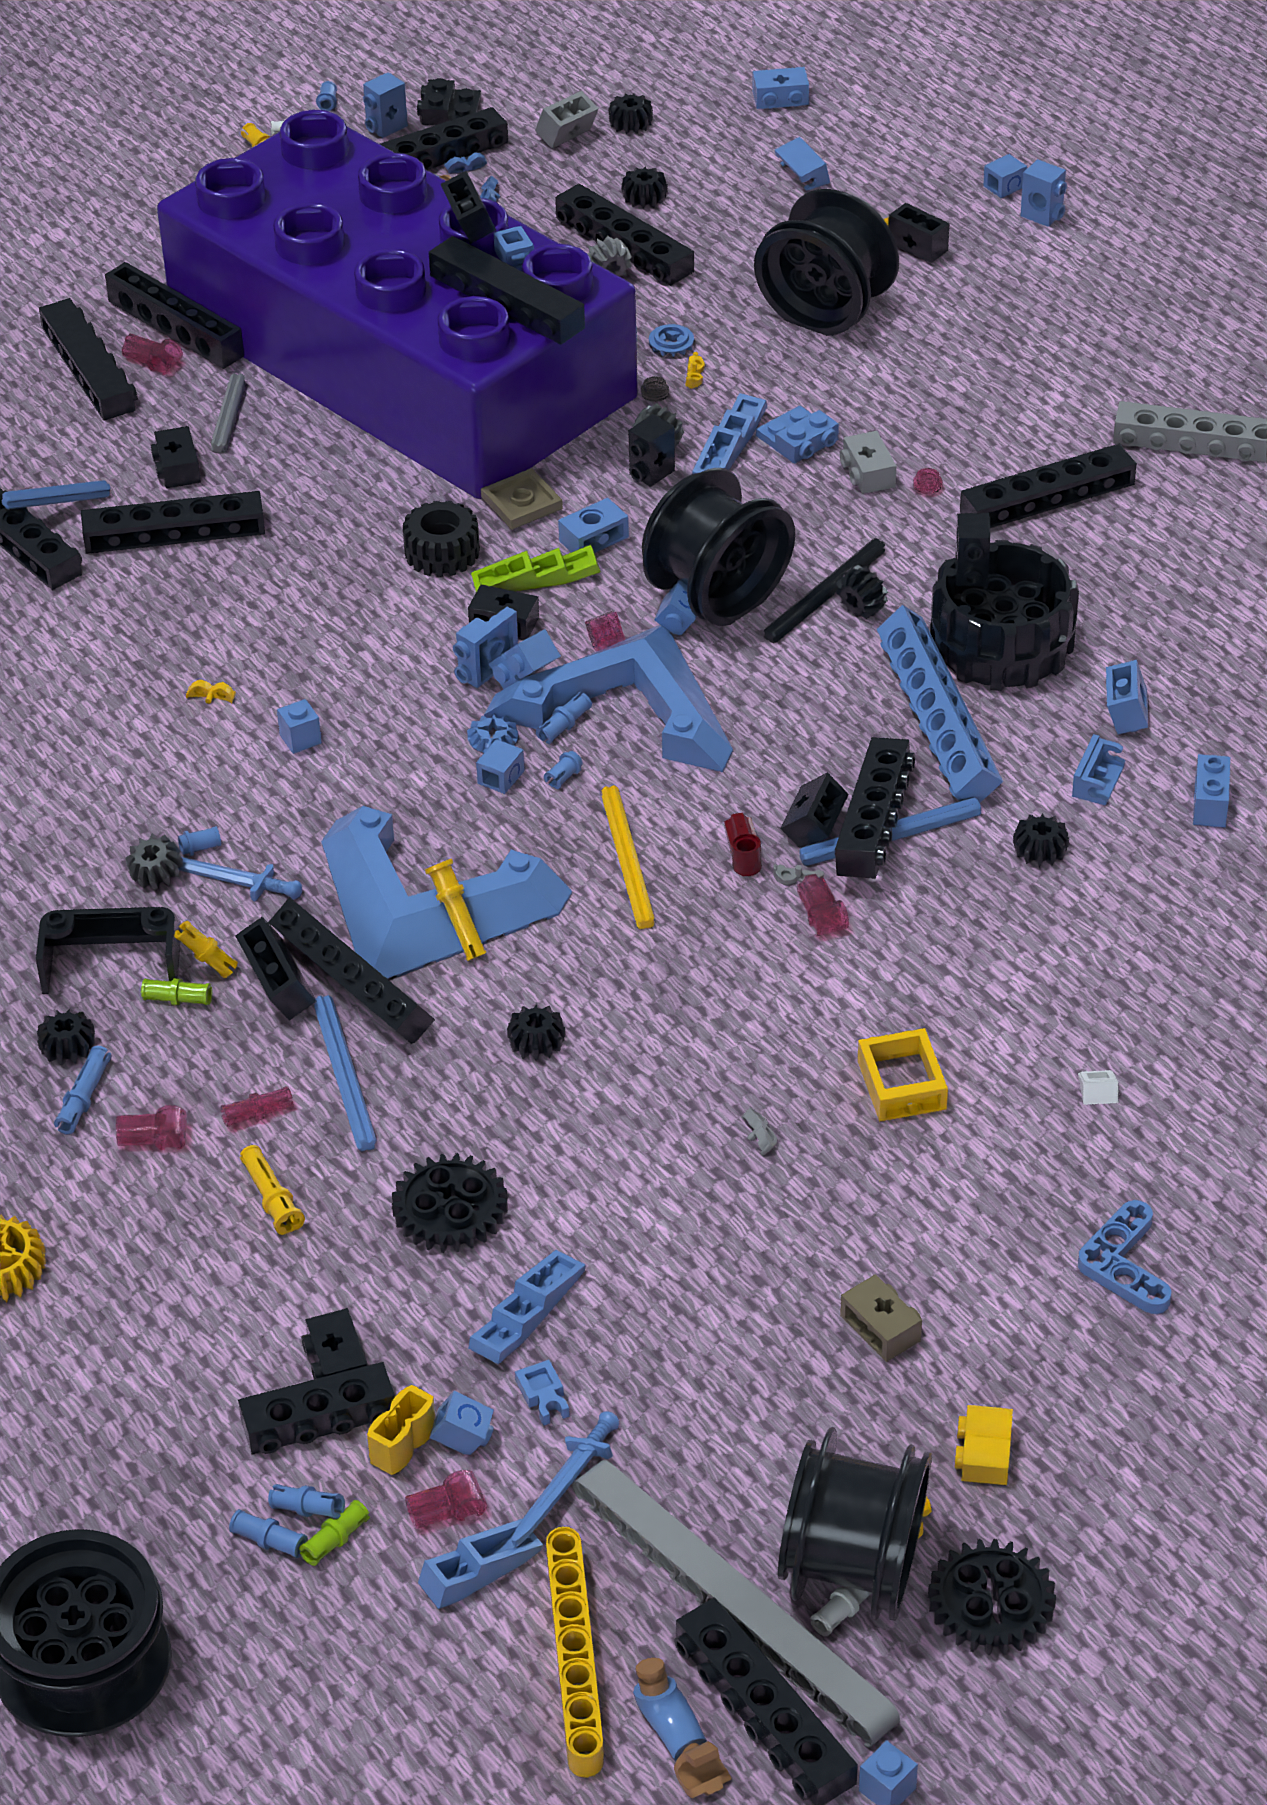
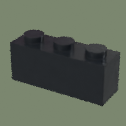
M263 916L235 935L268 998L289 1021L317 1002L282 937Z

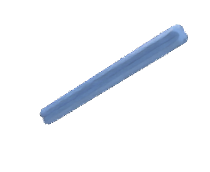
M973 797L898 819L897 827H892V841L979 816L981 814V805L977 798ZM839 837L802 847L799 850L800 860L805 866L835 858V847Z
M320 995L316 998L317 1002L314 1004V1008L356 1146L360 1151L372 1150L375 1148L376 1136L333 998L329 995L324 997Z

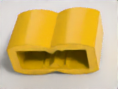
M414 1385L404 1388L395 1396L390 1410L378 1416L369 1427L367 1439L370 1463L393 1475L401 1471L410 1462L414 1449L422 1446L430 1439L435 1421L434 1396Z
M967 1405V1416H959L957 1439L965 1440L964 1446L956 1445L955 1469H962L961 1481L1007 1485L1013 1409Z

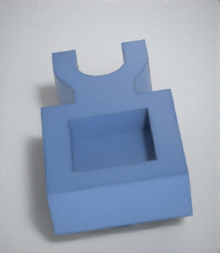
M550 1360L515 1371V1381L529 1408L539 1405V1417L543 1426L550 1424V1414L548 1412L550 1410H558L563 1419L570 1417L569 1406L566 1400L562 1398L564 1396L563 1385Z

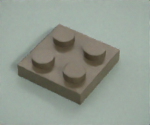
M532 468L481 488V498L511 530L563 509L562 499Z

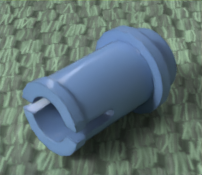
M325 81L321 84L322 87H320V94L316 98V104L320 110L331 111L337 105L335 97L337 86L332 81Z
M569 751L560 755V761L544 774L545 782L553 778L548 785L559 789L572 774H578L581 771L583 761L576 752Z
M214 826L210 829L192 833L186 830L183 832V835L178 836V844L182 855L189 854L193 856L194 852L221 846V838L217 826Z

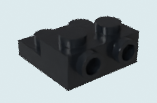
M443 78L428 79V84L421 86V100H418L417 115L422 116V125H438L478 112L481 102V90L455 89V80H445Z

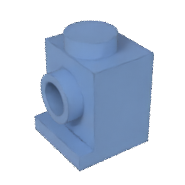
M522 226L494 233V248L499 260L522 271L524 258L534 250V245Z

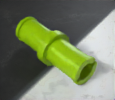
M145 978L141 986V997L143 1000L170 1001L172 1005H180L181 1002L210 1005L213 994L211 983H187L179 978H173L172 981Z
M353 1500L344 1509V1512L340 1513L341 1516L339 1518L326 1519L321 1524V1530L299 1547L303 1559L308 1564L316 1566L336 1546L342 1547L348 1542V1536L370 1519L367 1508L360 1501Z

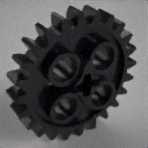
M455 1153L452 1160H447L446 1156L441 1154L439 1162H434L430 1157H427V1166L423 1167L418 1163H414V1173L404 1171V1181H396V1191L392 1192V1212L396 1220V1227L403 1228L404 1237L413 1235L414 1245L425 1240L427 1250L432 1249L435 1244L440 1245L441 1253L446 1251L448 1245H453L454 1250L459 1252L460 1245L463 1243L473 1249V1240L477 1238L481 1242H487L486 1232L496 1234L497 1224H504V1214L508 1213L507 1188H504L503 1178H497L495 1168L486 1170V1161L484 1160L474 1165L473 1156L471 1155L465 1161H460L459 1153Z
M977 1539L976 1549H971L968 1544L962 1543L961 1555L954 1550H949L948 1561L940 1559L938 1561V1571H932L931 1584H929L928 1598H930L929 1612H935V1625L944 1624V1636L956 1633L955 1645L959 1646L966 1640L969 1641L970 1652H974L979 1645H983L986 1655H990L993 1647L998 1646L1002 1654L1007 1655L1008 1645L1010 1644L1018 1651H1022L1023 1639L1035 1644L1037 1632L1045 1634L1047 1622H1052L1056 1595L1054 1594L1055 1582L1049 1581L1050 1570L1048 1568L1039 1569V1557L1027 1560V1548L1020 1550L1018 1553L1013 1552V1542L1011 1541L1004 1549L999 1548L997 1539H993L991 1547H985L983 1541ZM984 1569L989 1571L992 1595L994 1600L998 1601L997 1614L1000 1624H997L994 1620L991 1592L986 1590L987 1576Z

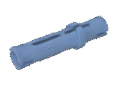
M103 1046L91 1048L70 1092L68 1090L65 1093L62 1109L54 1121L55 1128L59 1127V1132L72 1134L83 1112L86 1113L91 1105V1095L112 1058L110 1052L106 1054L107 1048Z

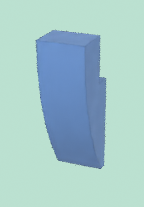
M522 1519L459 1539L455 1551L425 1560L418 1584L436 1607L441 1609L461 1601L523 1565L542 1550L543 1544L532 1532L519 1546H513L511 1538Z

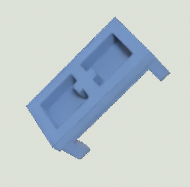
M801 137L775 149V155L783 160L780 164L782 166L787 165L799 177L802 183L809 181L811 178L814 179L811 184H807L804 187L806 191L830 183L827 164Z
M1093 734L1074 774L1072 797L1106 805L1125 766L1126 760L1108 753V751L1121 753L1123 746L1116 742L1101 739L1099 735Z

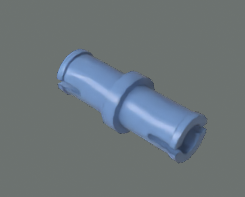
M577 692L564 706H559L553 710V716L536 729L537 737L542 741L548 738L546 743L551 744L565 729L570 730L574 727L575 721L592 707L590 698L585 693Z
M275 1484L272 1486L274 1490L270 1489L268 1495V1502L271 1508L296 1511L298 1515L304 1517L316 1514L337 1519L345 1509V1499L342 1494L320 1492L312 1486L305 1485L301 1488H294Z
M240 1509L233 1514L229 1524V1531L231 1533L256 1541L260 1548L268 1550L271 1547L288 1553L295 1558L301 1557L299 1547L308 1541L307 1535L282 1527L275 1519L268 1518L264 1520L245 1513V1511Z

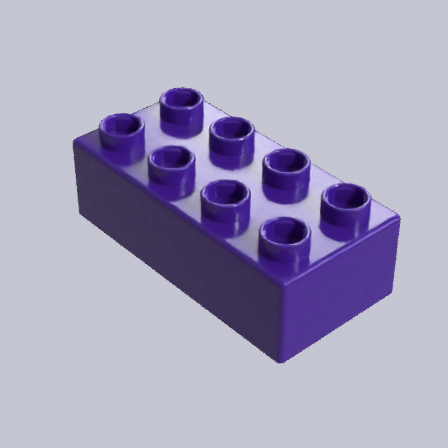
M307 110L291 115L282 123L277 134L235 158L219 159L206 164L198 171L194 182L158 203L157 214L166 285L240 327L244 348L243 358L474 498L482 499L481 488L529 470L635 399L638 395L636 290L632 283L592 262L589 255L581 248L569 244H560L507 215L506 210L501 205L486 198L481 199L496 231L470 244L440 185L445 182L444 179L427 171L424 164L417 158L407 154L395 153L347 127L344 120L335 113L326 110ZM522 226L534 245V250L524 258L522 272L584 303L585 329L560 345L509 318L506 308L498 301L487 297H469L431 277L429 251L451 236H455L499 259L494 248V233Z

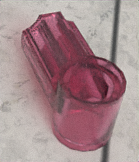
M130 333L125 338L122 347L124 357L145 363L152 372L156 370L163 373L162 375H166L183 357L181 347L171 339H165L158 343Z
M816 874L805 876L804 880L797 884V893L807 910L810 927L814 926L817 934H814L815 937L848 929L849 918L846 907L842 900H835L825 879L818 877Z
M166 1105L159 1108L156 1114L116 1116L117 1145L155 1144L160 1150H165L167 1147H177V1150H180L185 1146L187 1113L179 1106Z
M470 1470L456 1471L446 1477L443 1485L405 1496L406 1507L415 1529L456 1517L459 1521H465L464 1517L476 1513L477 1516H480L487 1509V1503L477 1479Z

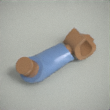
M647 1658L640 1661L635 1668L639 1679L638 1684L634 1687V1698L639 1710L656 1731L675 1760L674 1771L680 1785L690 1798L697 1797L703 1793L708 1796L723 1789V1784L732 1778L721 1762L718 1748L706 1740L696 1716L685 1696L677 1687L675 1680L667 1676L663 1660L660 1658Z

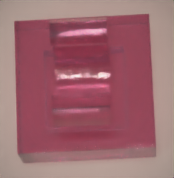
M610 611L585 621L586 630L595 651H600L625 640L616 611Z

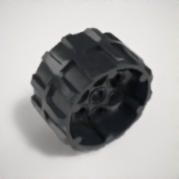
M995 540L994 543H990L988 586H956L955 557L945 560L938 569V581L932 587L930 633L946 666H949L957 673L958 680L964 683L973 681L990 686V690L1002 691L1005 687L1025 685L1026 689L1036 687L1039 680L1051 673L1058 675L1065 668L1066 654H1071L1074 651L1079 599L1078 584L1075 580H1070L1068 565L1061 558L1055 559L1050 554L1042 551V547L1034 544L1029 546L1012 543L1008 540Z

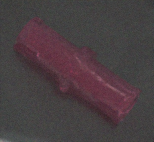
M288 1086L261 1095L255 1092L249 1094L247 1099L221 1105L220 1112L225 1113L221 1116L225 1126L229 1127L256 1118L257 1121L262 1120L267 1114L293 1108L294 1103L292 1100L289 1101L292 1098V1094Z

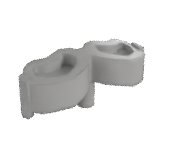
M776 864L773 866V875L776 881L783 885H790L799 881L802 886L811 889L819 887L824 883V871H802L801 865H797L795 868H786L784 865Z
M750 1107L741 1116L742 1119L747 1120L754 1128L747 1138L753 1141L757 1137L759 1140L758 1145L762 1150L761 1155L765 1156L776 1145L777 1137L767 1126V1119Z

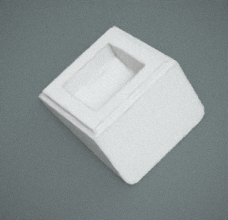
M1085 1071L1078 1073L1084 1105L1118 1103V1080L1113 1071Z

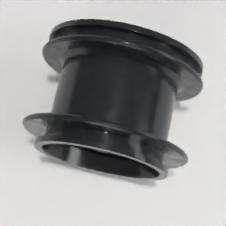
M816 189L802 195L793 205L788 221L776 224L765 234L754 257V272L757 284L764 298L774 311L789 323L826 336L843 333L857 324L865 316L869 308L870 299L886 292L895 282L899 271L898 248L887 223L881 215L858 197L834 189Z
M725 468L707 469L700 473L689 475L675 484L662 497L653 510L642 539L643 571L648 582L655 588L671 590L679 580L688 586V603L693 614L717 626L731 625L764 603L774 591L788 567L796 535L792 517L776 501L769 498H758L744 504L741 503L742 492L740 482L733 472Z
M830 1427L825 1434L820 1450L816 1449V1441L808 1440L804 1447L795 1476L783 1529L778 1561V1579L786 1580L789 1573L793 1574L791 1596L794 1601H798L801 1598L808 1578L872 1592V1619H878L881 1611L886 1610L889 1611V1620L896 1621L902 1606L919 1537L929 1485L932 1453L925 1451L922 1459L916 1458L915 1447L910 1444L906 1448L900 1468L835 1454L837 1430L835 1427Z
M87 1529L64 1530L30 1541L13 1552L0 1565V1699L7 1710L23 1724L42 1733L54 1736L84 1737L113 1730L135 1718L153 1702L161 1691L168 1677L172 1658L170 1636L162 1620L163 1597L159 1582L148 1561L134 1546L117 1536L105 1532Z

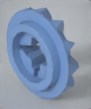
M662 325L655 328L649 335V346H652L653 352H660L662 357L667 353H671L673 357L676 353L685 355L686 350H691L693 347V333L681 325Z
M494 713L492 718L481 716L480 721H472L471 728L467 730L469 744L474 749L485 753L496 739L510 745H515L518 740V731L515 722H509L507 716L497 718ZM495 728L496 732L493 734V738H490V730Z

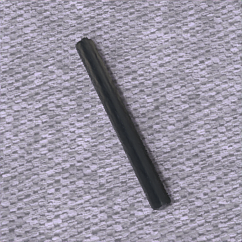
M873 538L764 629V638L771 643H777L836 593L838 589L836 582L847 570L856 565L868 567L885 552V543L877 538Z

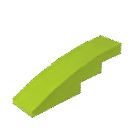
M589 545L564 556L560 548L534 558H530L526 550L471 572L476 592L481 584L516 592L563 585L600 573L601 571L592 546Z

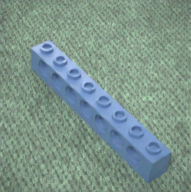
M902 605L876 629L882 640L880 645L891 659L890 666L901 680L899 685L911 701L909 706L920 720L919 727L930 741V750L938 757L940 762L939 769L948 778L951 785L949 787L950 792L959 801L974 797L980 803L1003 780L923 617Z

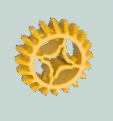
M0 1214V1296L7 1303L10 1293L14 1292L15 1295L21 1298L22 1287L33 1290L34 1280H41L42 1269H45L46 1251L40 1234L37 1232V1229L31 1228L28 1221L20 1223L16 1216L5 1220L3 1215ZM13 1246L22 1250L23 1254L16 1252V1249L13 1248Z

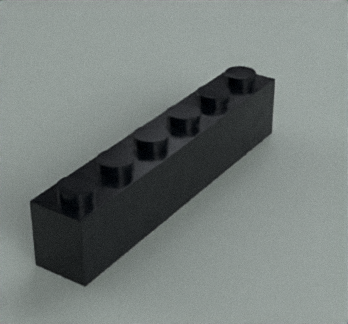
M451 236L429 251L431 277L469 297H487L498 301L506 308L509 318L562 345L585 329L584 303L455 236Z
M71 298L39 307L43 331L102 420L105 421L136 411L134 401L138 400L134 385L128 384L124 370L122 368L118 369L113 354L107 353L102 338H97L92 323L86 322L81 307L77 308Z

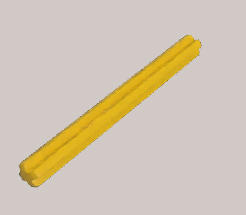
M614 785L611 787L605 786L602 789V800L636 925L639 929L651 928L654 926V915L618 787Z

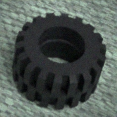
M433 501L430 504H421L420 508L415 507L411 510V514L406 515L405 522H403L405 559H407L409 566L414 565L415 571L420 572L423 569L424 575L431 576L432 573H436L437 577H443V573H449V576L456 575V570L464 572L467 570V565L472 567L475 564V559L479 558L478 520L470 508H464L463 504H454L452 501Z

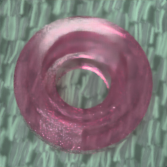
M932 468L919 470L913 479L914 489L923 494L936 493L943 486L940 473Z

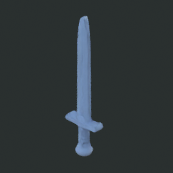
M182 857L183 866L179 868V871L251 887L250 896L253 901H257L264 890L285 894L293 900L298 899L302 894V884L299 881L286 882L272 878L274 875L273 864L267 865L262 874H256Z
M609 1411L602 1412L599 1415L598 1424L587 1438L565 1437L567 1449L573 1451V1453L518 1525L511 1538L513 1546H519L538 1527L592 1457L600 1456L605 1459L613 1457L610 1445L603 1443V1440L610 1432L619 1427V1419L614 1413Z

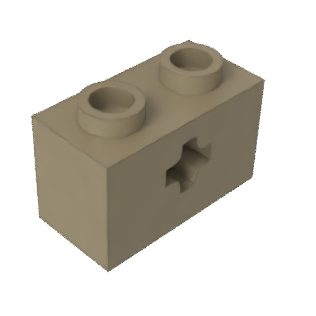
M876 1274L841 1294L840 1316L886 1362L921 1341L922 1318L918 1311L913 1307H908L899 1298L896 1290L890 1284H885Z

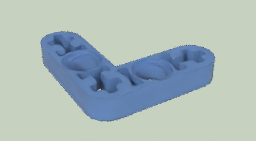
M1139 1200L1128 1201L1080 1249L1078 1268L1085 1276L1150 1314L1163 1313L1169 1308L1171 1302V1289L1169 1285L1123 1257L1150 1229L1153 1211L1147 1203ZM1138 1214L1142 1215V1219L1136 1218L1131 1223L1130 1228L1127 1226L1130 1221V1216L1136 1217ZM1111 1235H1118L1125 1242L1115 1245L1109 1243L1106 1238ZM1100 1249L1104 1251L1101 1255V1263L1099 1261L1088 1262V1258L1094 1260L1100 1255ZM1122 1274L1128 1275L1134 1281L1131 1284H1121L1115 1280V1277ZM1156 1293L1161 1295V1298L1155 1297L1153 1300L1148 1298V1294L1154 1296Z

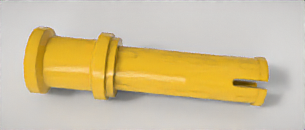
M451 858L425 869V873L432 878L437 890L435 897L437 901L439 900L440 903H444L468 961L487 952L483 947L462 897L464 886L457 881L451 866L453 864Z
M257 1145L247 1146L241 1151L240 1160L245 1165L263 1197L262 1207L264 1211L274 1219V1229L280 1235L300 1229L304 1225L305 1216L293 1204L292 1193L289 1189L280 1185L260 1147Z

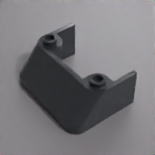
M165 907L53 910L46 913L40 920L36 951V964L42 994H49L54 946L166 942L165 958L169 981H172L173 978H178L181 941L177 940L174 934L176 930L182 931L179 928L181 925L179 916Z

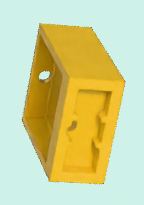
M925 1028L858 1040L857 1061L879 1122L947 1110L948 1087ZM920 1054L930 1081L884 1088L875 1062Z

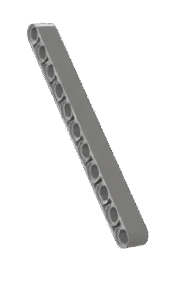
M602 1460L573 1482V1490L579 1500L584 1498L592 1505L589 1508L606 1523L608 1521L613 1523L617 1527L615 1531L631 1545L636 1543L643 1549L644 1552L642 1554L659 1569L664 1567L670 1573L669 1577L686 1592L690 1590L698 1597L695 1599L702 1605L715 1597L767 1659L781 1668L779 1672L796 1687L799 1685L809 1693L806 1696L822 1710L832 1712L837 1717L835 1721L851 1735L861 1737L866 1742L864 1744L865 1747H872L900 1722V1715L889 1699L607 1460Z

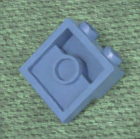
M799 405L756 429V436L795 464L802 459H809L815 452L826 446L831 447L838 440L839 423L821 410L810 413Z
M507 606L498 614L492 616L487 622L476 617L456 633L457 643L453 645V652L458 657V666L454 669V674L461 683H469L479 688L493 677V671L489 663L518 644L517 611Z

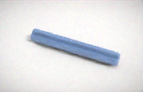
M105 480L8 491L2 494L3 499L1 501L6 509H16L108 497L111 487Z

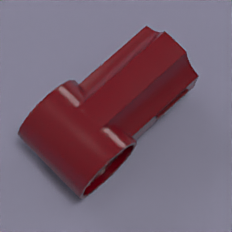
M744 813L732 814L728 820L724 821V829L732 856L733 869L742 876L756 875L762 869L761 840L756 836L751 817L745 816Z

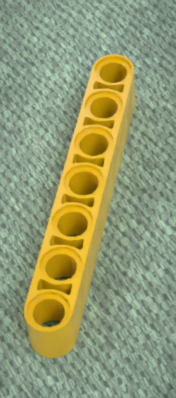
M558 1527L547 1536L546 1552L567 1761L569 1769L575 1775L588 1778L601 1771L604 1763V1750L581 1538L574 1529ZM578 1717H587L586 1719H576ZM583 1751L591 1752L589 1754H580Z

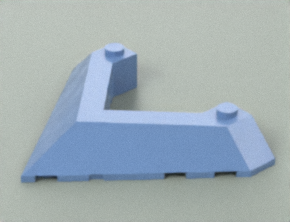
M662 625L653 627L573 662L524 677L495 694L484 713L486 718H492L495 713L497 718L507 716L509 722L537 729L551 717L553 710L559 706H564L577 692L585 693L589 698L605 694L606 690L621 685L626 687L635 684L638 690L642 691L647 698L648 704L658 718H661L665 724L662 731V758L723 772L733 752L730 742L671 632Z
M361 806L336 820L321 841L354 951L387 979L393 976L400 977L423 968L424 965L433 961L439 962L464 952L444 903H440L435 897L437 895L436 889L408 897L386 853L394 842L392 814ZM510 850L496 872L458 882L464 886L462 897L482 944L499 935L504 934L506 936L527 928L530 923L543 918L550 919L558 916L572 895V890L541 858Z

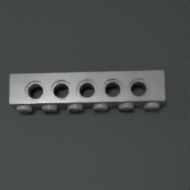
M1119 401L1113 444L1120 443L1124 446H1138L1154 450L1162 449L1185 454L1194 453L1210 455L1212 457H1226L1267 463V419Z

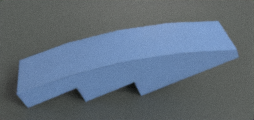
M739 393L732 409L726 410L720 425H714L692 473H700L711 468H725L729 470L767 409L766 400Z
M558 1250L553 1251L515 1281L514 1293L493 1308L491 1321L470 1336L468 1349L500 1364L530 1336L585 1271L586 1265Z

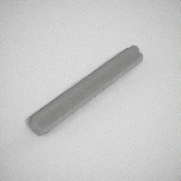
M234 373L230 376L211 441V450L214 453H225L227 451L246 385L243 374L237 375Z

